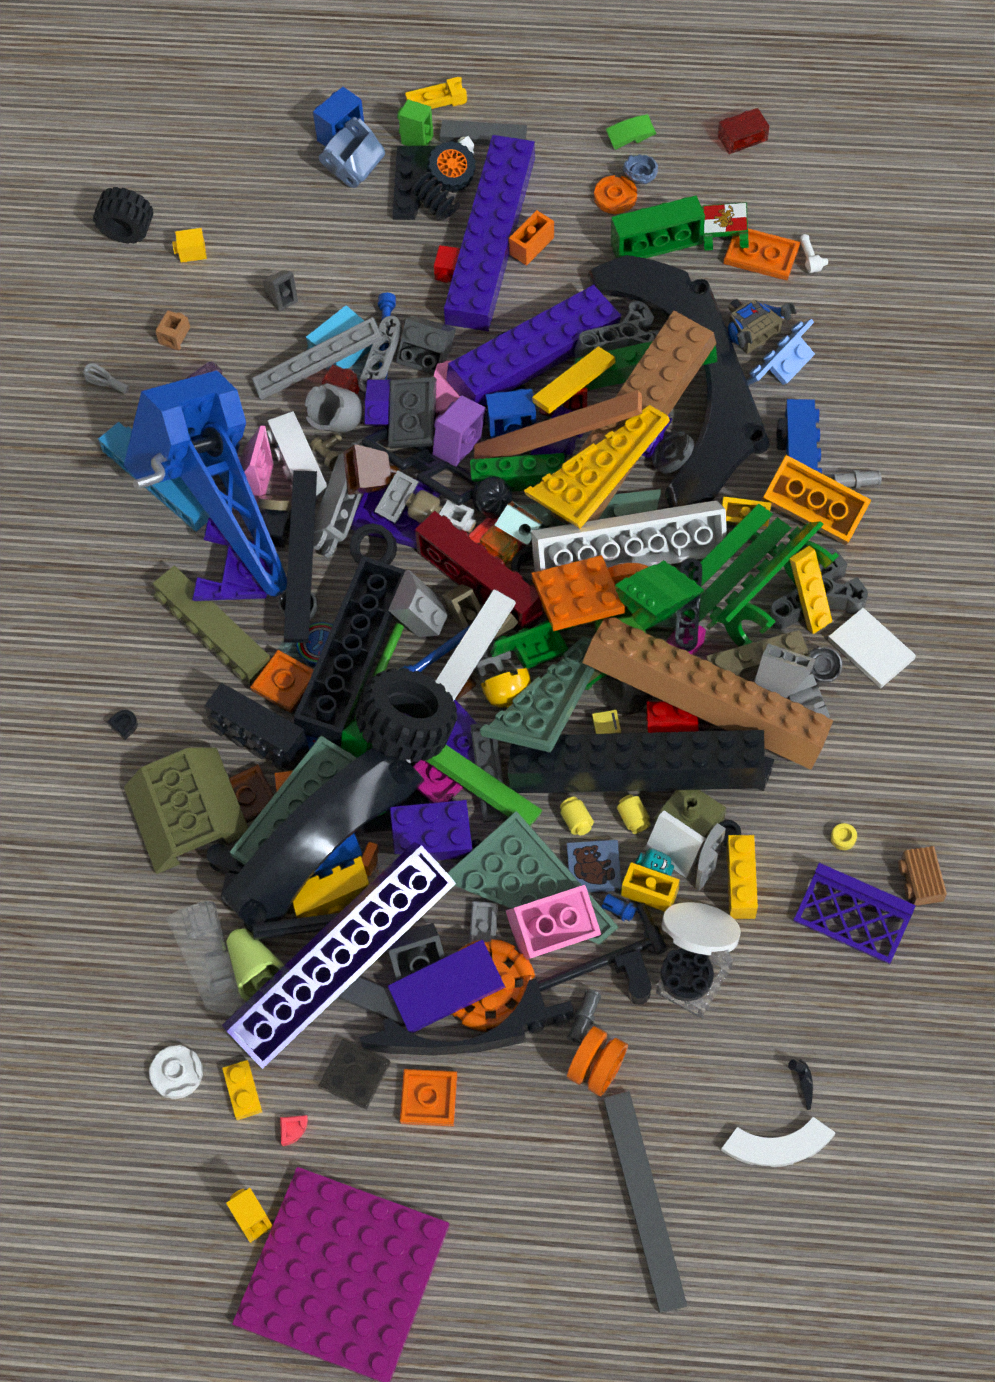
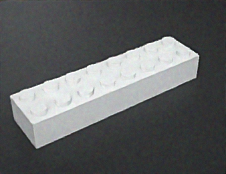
M710 501L588 521L580 529L573 524L533 530L531 531L534 570L537 572L602 555L607 568L624 563H640L650 567L654 564H659L663 560L673 564L683 562L689 558L703 559L727 536L726 510L718 501Z

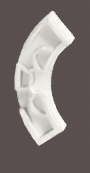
M814 1117L798 1131L776 1138L755 1136L737 1127L721 1151L736 1160L750 1165L782 1167L812 1157L835 1136V1132Z

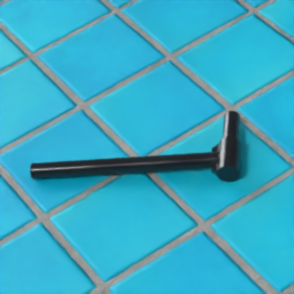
M645 903L636 907L645 927L643 940L538 981L540 992L614 963V957L636 950L641 952L646 949L655 955L667 951L668 947L658 926L654 924Z

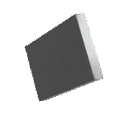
M435 377L390 380L388 447L390 449L434 446L437 381Z

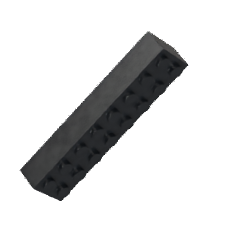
M365 556L361 557L294 716V724L303 728L306 735L318 739L320 736H323L332 743L341 746L342 731L350 725L394 617L388 610L406 571L405 569Z

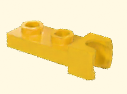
M455 77L447 79L446 83L406 92L405 98L406 101L409 99L434 109L450 104L452 106L465 104L467 102V92L465 88H462V78Z

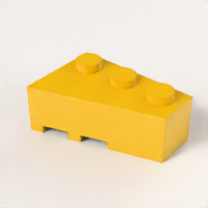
M361 856L354 859L355 864L342 870L340 866L333 868V874L320 879L317 875L310 878L293 901L297 918L340 913L369 885Z

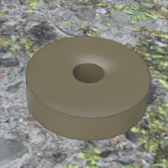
M277 495L258 497V507L291 510L292 497Z

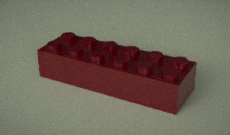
M434 511L415 529L418 554L458 586L464 584L472 588L478 602L483 606L494 589L516 602L510 612L518 621L513 630L518 632L524 628L532 629L542 619V602L535 586H530L526 583L518 572H512L499 557L494 558L481 543H475L471 540L466 531L457 529L445 515L441 516Z

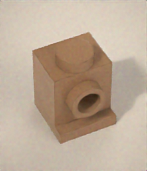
M167 310L155 330L159 344L179 351L180 345L190 329L188 317L182 313H174Z

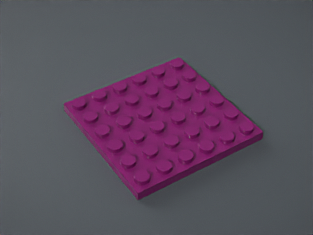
M297 1167L232 1325L372 1380L391 1382L450 1223Z

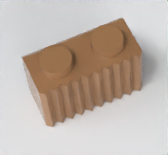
M934 846L905 850L901 860L898 861L900 874L906 877L907 884L904 885L907 899H911L912 904L916 906L944 902L947 893Z

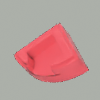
M307 1115L280 1117L282 1146L293 1144L304 1134L308 1124Z

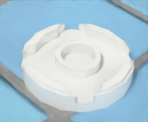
M181 1045L168 1046L159 1051L149 1067V1079L154 1089L163 1097L170 1099L184 1098L192 1094L200 1085L203 1076L202 1063L197 1054Z

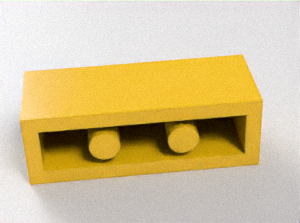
M728 835L726 849L729 915L733 919H755L758 902L754 835Z

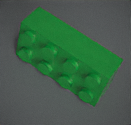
M697 195L611 217V247L615 257L619 258L629 255L650 258L703 244L705 214Z

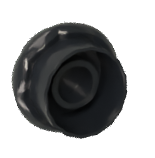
M498 476L485 478L475 486L472 493L474 507L478 512L492 519L499 518L513 498L512 489L507 481Z

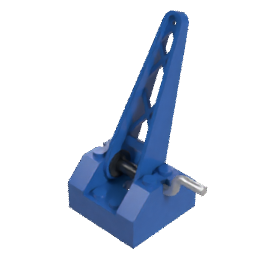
M216 370L141 391L123 465L136 478L133 481L134 488L140 489L181 477L263 590L273 597L281 595L287 589V576L238 458L240 447L238 442L243 437L246 419L237 389ZM219 474L227 489L226 495L218 489L212 476ZM232 507L239 511L254 539V544L247 540L232 513ZM259 556L266 561L271 570V575L263 568L259 561Z

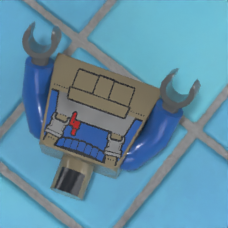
M735 299L728 306V309L732 312L727 327L731 342L739 345L748 354L781 333L782 318L788 321L791 319L790 314H796L797 311L791 302L782 305V307H774L754 299L743 305L738 299Z

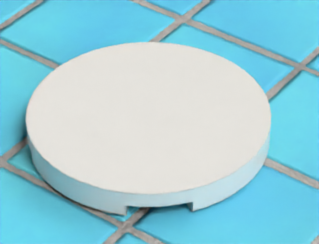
M685 902L672 905L664 912L662 919V930L674 939V944L690 952L703 955H711V952L732 951L738 945L741 934L738 923L729 914L716 907L702 903Z

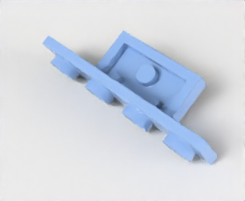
M810 319L804 323L802 321L796 323L791 328L792 333L789 336L786 335L777 343L779 347L764 356L763 360L765 362L761 366L760 364L749 372L751 376L746 380L748 385L759 381L768 370L775 375L782 385L787 384L815 354L801 338L814 321Z

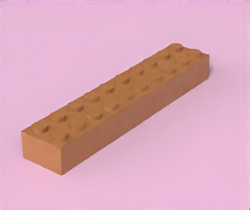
M673 311L616 397L639 390L642 394V410L651 405L664 414L669 415L716 345L714 332ZM628 419L594 429L578 453L594 443L596 445L604 440L606 434L611 431L615 432L623 427ZM634 465L586 522L599 519ZM545 507L547 513L566 525L571 524Z
M604 618L592 638L582 662L727 731L764 730L765 749L810 770L824 746L833 720L821 713L809 710L800 703L788 700L776 692H771L758 686L755 682L745 680L731 671L715 666L707 660H702L686 650L672 646L662 639H657L644 633L641 629L621 622L617 618Z

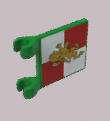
M747 202L703 205V212L705 214L704 251L713 250V237L739 236L740 248H749Z

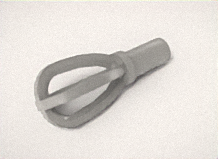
M95 363L86 365L83 370L85 379L92 384L112 387L124 394L129 390L128 385L116 380L104 368ZM88 371L95 372L105 379L92 375Z

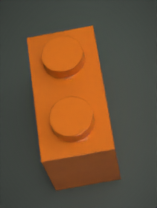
M536 210L509 237V255L527 266L554 239V221Z

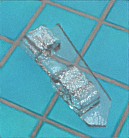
M204 901L167 916V921L206 1009L231 1017L241 1006L242 1002L215 903L213 901Z

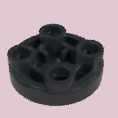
M680 948L668 953L661 966L660 978L664 989L669 995L681 1001H694L703 997L710 990L713 983L714 970L708 955Z

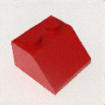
M647 702L646 731L647 733L698 731V717L667 702Z

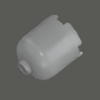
M329 383L313 387L305 401L308 413L306 419L312 427L319 430L338 433L349 432L360 423L363 415L361 400L354 392Z

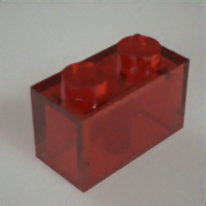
M759 108L719 121L718 137L728 154L768 141L769 124Z

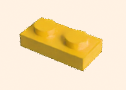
M246 1060L223 1067L236 1120L262 1113L249 1061Z

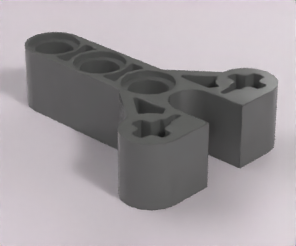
M633 301L629 304L622 323L581 332L574 349V355L576 358L584 357L598 346L605 351L654 341L660 330L649 332L654 316L645 303Z
M825 548L832 555L835 552L839 555L826 569L819 563L829 608L846 610L850 614H856L859 610L865 608L868 591L858 577L844 584L835 583L834 581L845 576L847 563L837 550ZM797 589L773 602L770 616L776 621L772 625L774 628L784 629L804 619L802 606L797 603L800 601ZM778 612H782V613H785L786 615L781 616V615H778L777 613H778Z

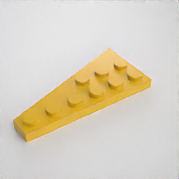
M651 405L647 406L642 410V414L628 419L623 427L615 432L611 431L606 434L604 440L596 445L594 443L563 463L561 469L552 475L547 474L544 476L542 482L533 488L530 486L525 489V494L580 529L670 421L668 415Z

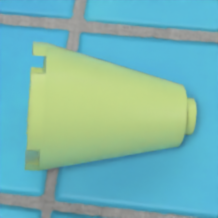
M236 929L227 938L226 943L238 991L241 997L248 1001L284 964L258 939L254 940L253 934L248 929Z

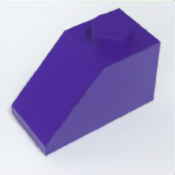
M367 380L365 425L389 426L390 380Z

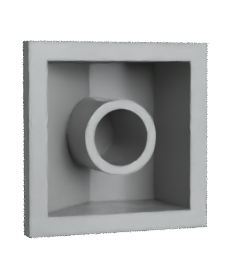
M406 570L388 611L418 637L439 636L447 618L442 602L410 570Z

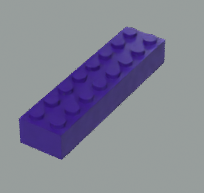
M592 285L449 362L446 380L459 396L462 395L484 406L486 405V394L510 392L575 356L574 349L581 332L620 323L621 314L595 285Z

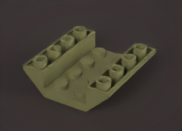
M186 748L141 767L124 786L156 874L180 865L177 856L222 837L229 844L240 839L248 829L217 748Z

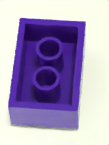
M467 800L390 807L394 860L413 842L422 845L435 861L465 858L472 851Z

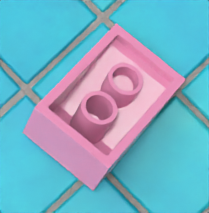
M265 426L258 428L244 447L242 456L238 457L257 503L259 496L266 495L274 466Z
M585 885L505 910L520 954L523 953L525 959H530L601 935Z

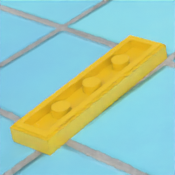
M598 346L532 397L533 403L550 414L615 364V357Z

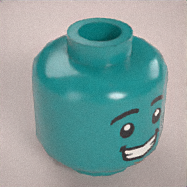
M654 848L648 849L645 854L640 852L635 861L637 865L671 876L674 865L671 864V857Z

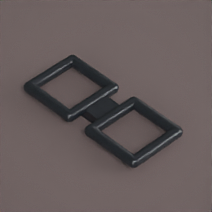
M389 426L362 439L363 446L385 451L388 454L389 462L399 469L405 470L413 466L421 471L417 475V480L454 504L460 506L472 499L475 487L458 495L431 478L448 469L473 486L479 483L472 482L471 473L461 466L457 465L455 467L432 455L433 449L429 446L413 447L419 452L403 460L376 443L388 437Z

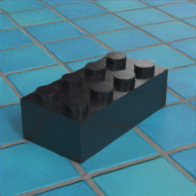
M222 682L204 705L211 729L220 736L225 734L237 746L241 748L245 746L251 749L255 756L272 761V764L281 771H293L309 751L303 728Z

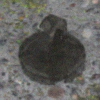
M607 675L602 683L601 697L605 706L611 710H617L619 715H632L640 712L650 699V694L610 675Z

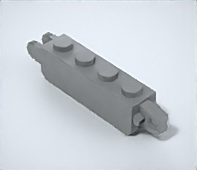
M361 440L358 441V442H353V443L351 444V446H353V445H361V446H363ZM343 453L338 455L315 519L314 549L318 550L323 546L321 553L327 558L334 553L337 543L347 537L362 495H348Z

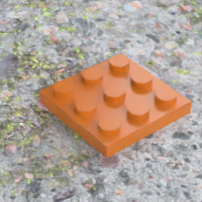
M602 555L532 573L533 583L553 631L625 613V606L619 599L614 581Z

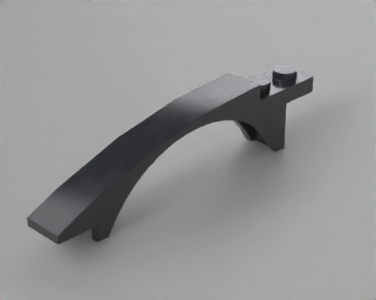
M532 979L528 981L521 1001L509 1017L491 1031L480 1036L452 1042L429 1040L408 1032L389 1018L383 1020L384 1031L359 1038L363 1050L388 1054L435 1056L482 1052L526 1043L525 1032L537 1033L542 1031L545 1026L553 1024L555 1026L565 1025L571 1019H574V1010L571 1001L545 1008L537 979Z

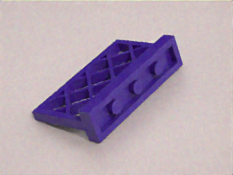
M819 863L793 921L890 965L916 905ZM816 883L827 886L830 896L817 900L813 892ZM832 889L838 891L839 893L834 894ZM847 895L852 898L854 907L841 911L836 898ZM810 896H811L812 899H813V902L808 903V901H809V899H810ZM832 899L837 913L823 917L819 904ZM856 900L861 901L863 903L858 905ZM870 905L876 909L879 917L865 922L860 908ZM812 906L816 907L820 919L812 922L801 918L804 909ZM856 910L861 924L847 928L843 915ZM881 911H883V912H885V913H888V914L882 916ZM839 916L844 930L836 933L828 930L825 921ZM894 916L903 920L900 929L889 933L884 919ZM881 921L886 934L872 939L867 925ZM822 922L823 927L818 926V925H816V924H819V923ZM863 927L868 941L858 944L852 940L849 932ZM846 933L848 939L841 935ZM897 934V937L893 943L891 936ZM888 938L891 946L888 957L877 952L874 942ZM870 944L872 949L865 946Z

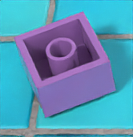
M462 395L456 402H452L443 415H439L435 420L434 427L436 430L433 437L432 455L456 467L470 453L475 444L481 441L485 407Z

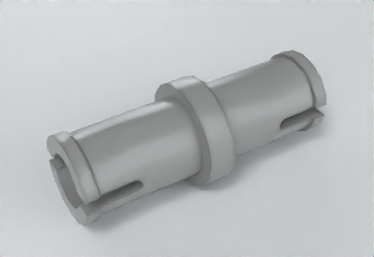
M853 470L852 473L832 474L831 478L846 487H853L854 489H859L861 486L881 485L882 480L880 470L865 472Z

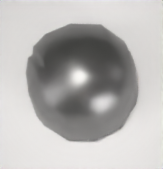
M817 647L807 656L816 659L811 672L817 683H830L842 672V659L839 653L831 647Z

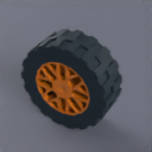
M454 141L442 142L430 153L427 172L432 174L429 179L431 180L436 177L438 180L435 186L442 183L443 188L441 190L443 191L448 190L449 192L457 193V191L464 190L466 186L468 187L473 179L476 161L473 158V153L468 150L467 146L461 145L462 143H455Z

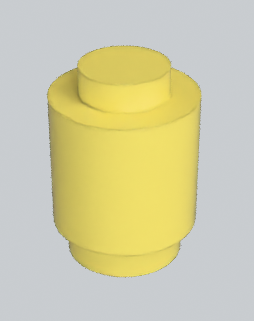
M627 795L619 800L620 804L617 806V810L628 830H631L633 834H637L650 827V816L639 796Z
M570 797L561 803L560 814L571 833L580 836L587 834L592 829L591 826L594 820L584 803L578 800L577 797Z

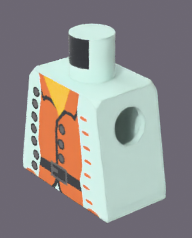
M511 501L502 512L495 526L528 545L532 541L531 531L526 532L523 529V524H528L531 531L541 529L543 521Z

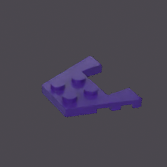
M208 518L203 540L227 546L221 583L197 577L192 600L266 599L268 594L254 578L213 520ZM259 556V561L263 568L271 575V570L266 561Z

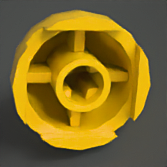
M527 668L517 669L518 674L515 675L514 673L506 672L487 679L485 683H481L486 699L498 708L510 707L513 704V699L531 684Z

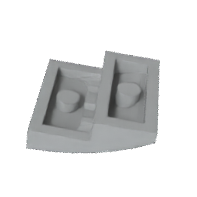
M718 823L711 830L700 853L695 889L698 891L702 889L715 873L718 853L723 847L726 829Z

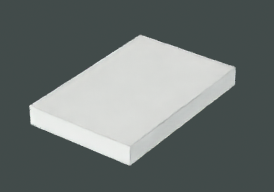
M864 608L859 610L828 637V641L880 689L916 657L909 648Z

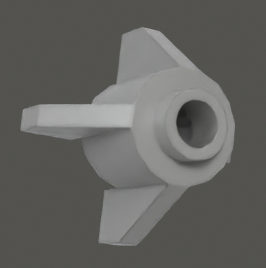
M811 672L789 695L790 699L788 700L800 703L809 710L821 713L829 718L830 714L819 686Z

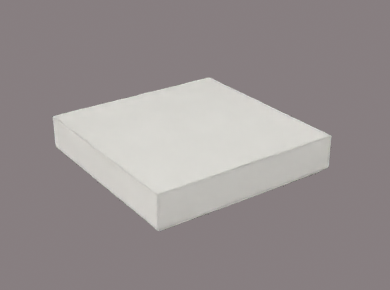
M663 811L656 821L644 850L647 851L650 848H654L669 855L672 860L671 864L674 865L673 870L686 878L691 873L706 838L666 811Z

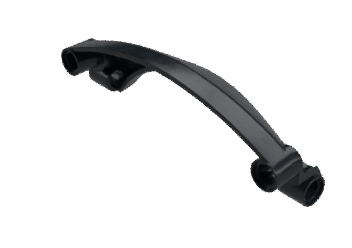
M371 748L323 784L271 834L241 869L231 884L225 888L221 899L236 912L238 917L244 922L245 928L252 934V924L281 921L303 886L328 856L367 822L389 810L390 807L402 804L424 782L423 777L407 761H399L393 756L389 758L384 755V752Z

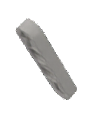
M395 316L385 317L380 323L379 331L383 339L372 345L359 380V388L365 396L367 380H385L403 330L400 321ZM390 343L386 350H379L382 344ZM375 363H382L380 369L372 370V367Z

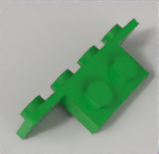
M564 454L470 460L472 482H479L489 476H498L507 481L512 492L524 491L531 486L533 488L542 482V477L547 474L552 475L561 469L563 463H565Z
M546 620L535 628H524L513 636L498 638L494 642L490 653L492 657L514 650L523 668L529 669L564 656V653L569 649L560 633L576 626L553 631L549 620Z

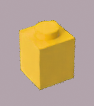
M202 228L175 231L176 241H172L174 254H179L181 263L207 259Z

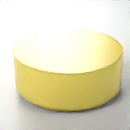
M838 824L832 830L831 842L837 849H851L855 845L857 832L849 824Z

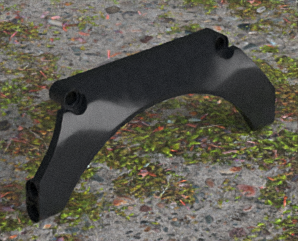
M629 255L615 258L592 268L588 273L591 286L595 285L603 295L620 296L643 302L666 314L668 317H670L673 311H676L714 332L717 362L704 365L707 381V407L704 423L691 456L665 491L669 508L714 501V498L736 468L752 453L761 454L766 452L770 446V441L710 284L705 279H697L691 282L688 272L674 266Z

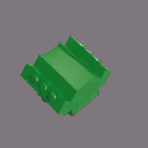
M664 560L657 565L654 564L636 572L629 578H624L615 585L620 601L628 607L633 614V619L643 630L670 618L677 610L704 592V589L697 585L694 580L689 579L684 573H681L676 567L671 566Z

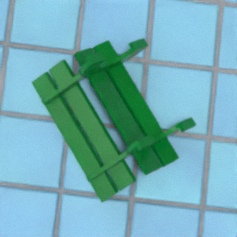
M758 504L700 562L703 570V586L748 539L752 541L735 561L701 594L699 622L709 613V618L712 621L706 627L710 630L717 622L722 623L738 647L752 643L742 629V620L753 621L762 627L759 630L761 634L766 632L776 621L765 611L748 602L783 566L789 578L796 585L790 558L806 547L811 546L816 551L818 563L826 569L839 556L836 552L832 555L820 545L808 541L824 525L821 521L807 523L802 529L797 526L787 536L790 541L786 545L781 542L776 546L792 527L777 517L761 534L758 533L757 530L773 515L769 510ZM767 553L773 557L770 561L766 558L756 568L759 573L755 577L750 574L740 584L743 589L739 593L734 590L725 600L727 606L723 610L716 606ZM693 569L689 573V579L693 580V573L694 571H696L695 569ZM692 611L683 612V615L691 621L695 618V614Z

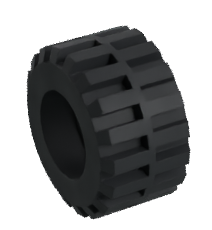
M113 187V189L107 188L106 191L101 193L93 214V222L96 228L100 229L99 231L108 238L117 242L135 244L143 241V238L146 237L154 212L149 201L144 199L142 195L127 188Z

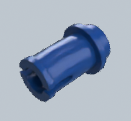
M610 893L605 897L602 904L603 909L620 916L622 921L627 920L630 922L637 909L633 906L632 902L626 903Z

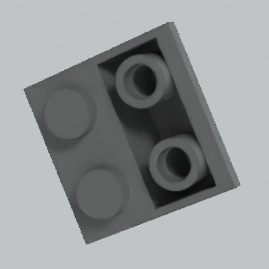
M417 316L407 318L396 363L434 374L437 364L444 363L447 360L452 348L456 328Z

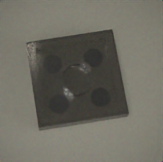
M342 1039L318 1086L326 1092L367 1110L391 1062L385 1057Z

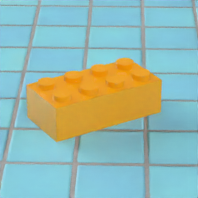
M786 455L761 501L770 502L772 507L804 524L821 521L824 525L818 530L819 532L846 545L856 530L871 499Z

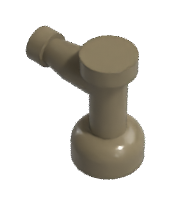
M337 433L324 442L319 437L315 438L310 444V448L313 451L319 452L325 458L324 463L330 470L334 469L340 453L337 451L331 452L329 449L336 443H340L342 438Z

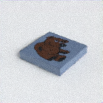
M618 840L567 843L568 869L582 885L586 886L589 893L622 891Z

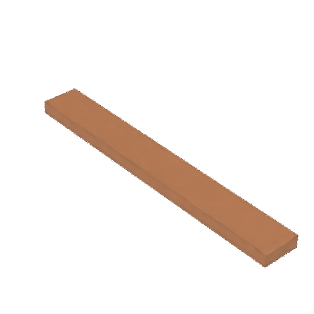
M639 390L477 443L474 446V459L512 457L642 414V394Z

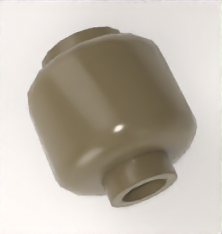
M420 490L416 495L412 493L406 502V506L409 507L408 516L419 523H422L434 511L439 514L442 510L440 499L425 490Z

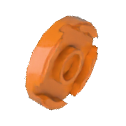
M610 175L602 178L595 186L594 201L598 208L606 213L622 214L629 211L636 203L637 187L627 177Z

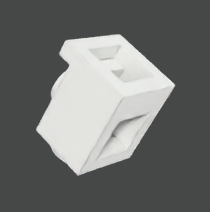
M447 500L439 513L441 516L445 515L459 530L463 529L471 533L475 527L474 509L465 505L458 506Z

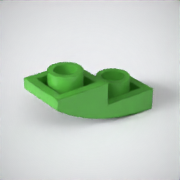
M648 114L630 118L606 128L615 150L634 140L638 144L656 134Z

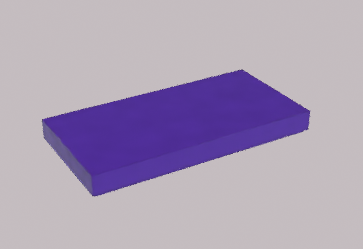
M483 939L388 985L410 1033H414L506 988Z

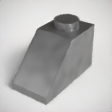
M281 270L263 280L265 293L279 312L298 302L294 275L291 271Z

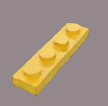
M808 546L792 556L790 562L807 630L814 634L831 623L832 617L816 551L811 546Z

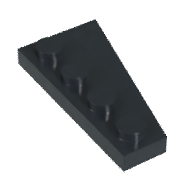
M397 146L393 220H415L421 201L418 199V196L412 193L413 187L418 179L427 172L430 153L436 146Z

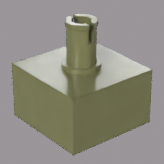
M676 790L655 816L654 826L659 815L666 811L707 839L714 826L724 821L726 807L701 790Z

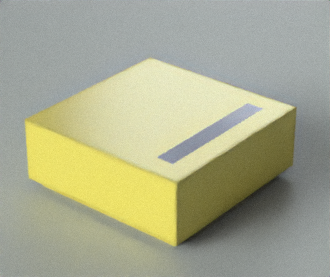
M617 710L592 714L595 734L621 733Z

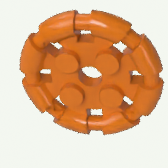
M491 939V941L484 943L488 952H492V960L506 988L471 1004L474 1009L470 1013L463 1008L451 1014L453 1017L457 1016L464 1026L481 1032L494 1029L509 1017L521 1001L528 981L535 977L534 969L530 961L525 959L523 953L520 954L516 951L514 945L498 939ZM476 940V941H473V942H471V943H468V944H466L465 946L461 947L458 951H460V950H462V949H464V948H466V947H468V946H470V945H472V944H474V943H476V942H478V941H480V940ZM508 958L514 962L510 969L504 964ZM523 979V986L515 988V980ZM511 1000L517 1003L512 1010L506 1007ZM486 1011H496V1018L486 1019Z

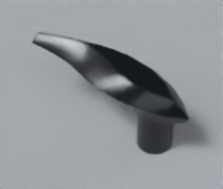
M792 1059L788 1063V1068L798 1073L800 1088L806 1102V1109L811 1110L813 1097L811 1071L802 1059L799 1061Z

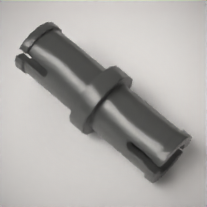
M593 990L585 991L580 1008L574 1013L575 1020L567 1036L569 1041L581 1045L589 1026L594 1023V1013L599 1000H601V995Z

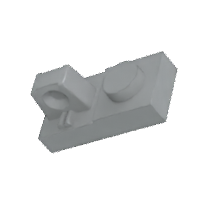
M397 470L374 512L396 524L406 506L408 498L414 492L419 482Z

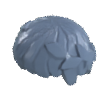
M630 155L623 165V172L634 183L647 184L655 179L658 173V165L653 157L648 155Z

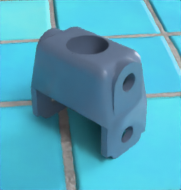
M353 117L345 123V128L335 134L328 142L323 152L319 155V161L351 188H357L384 157L385 150L372 130L360 118Z

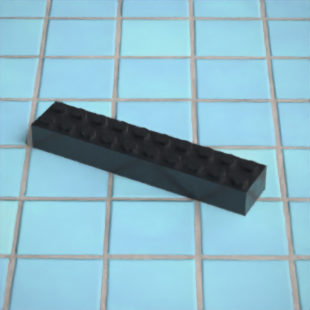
M764 730L560 735L551 753L511 743L508 766L510 788L516 793L765 788Z

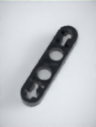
M694 558L684 560L681 564L680 572L689 578L687 570L690 569V566H693L696 570L693 573V580L702 587V564ZM701 594L677 610L676 646L688 652L694 650L698 643ZM685 611H692L695 614V618L690 622L682 620L681 615ZM685 628L689 629V637L693 639L689 640L688 644H684L682 640L685 637Z

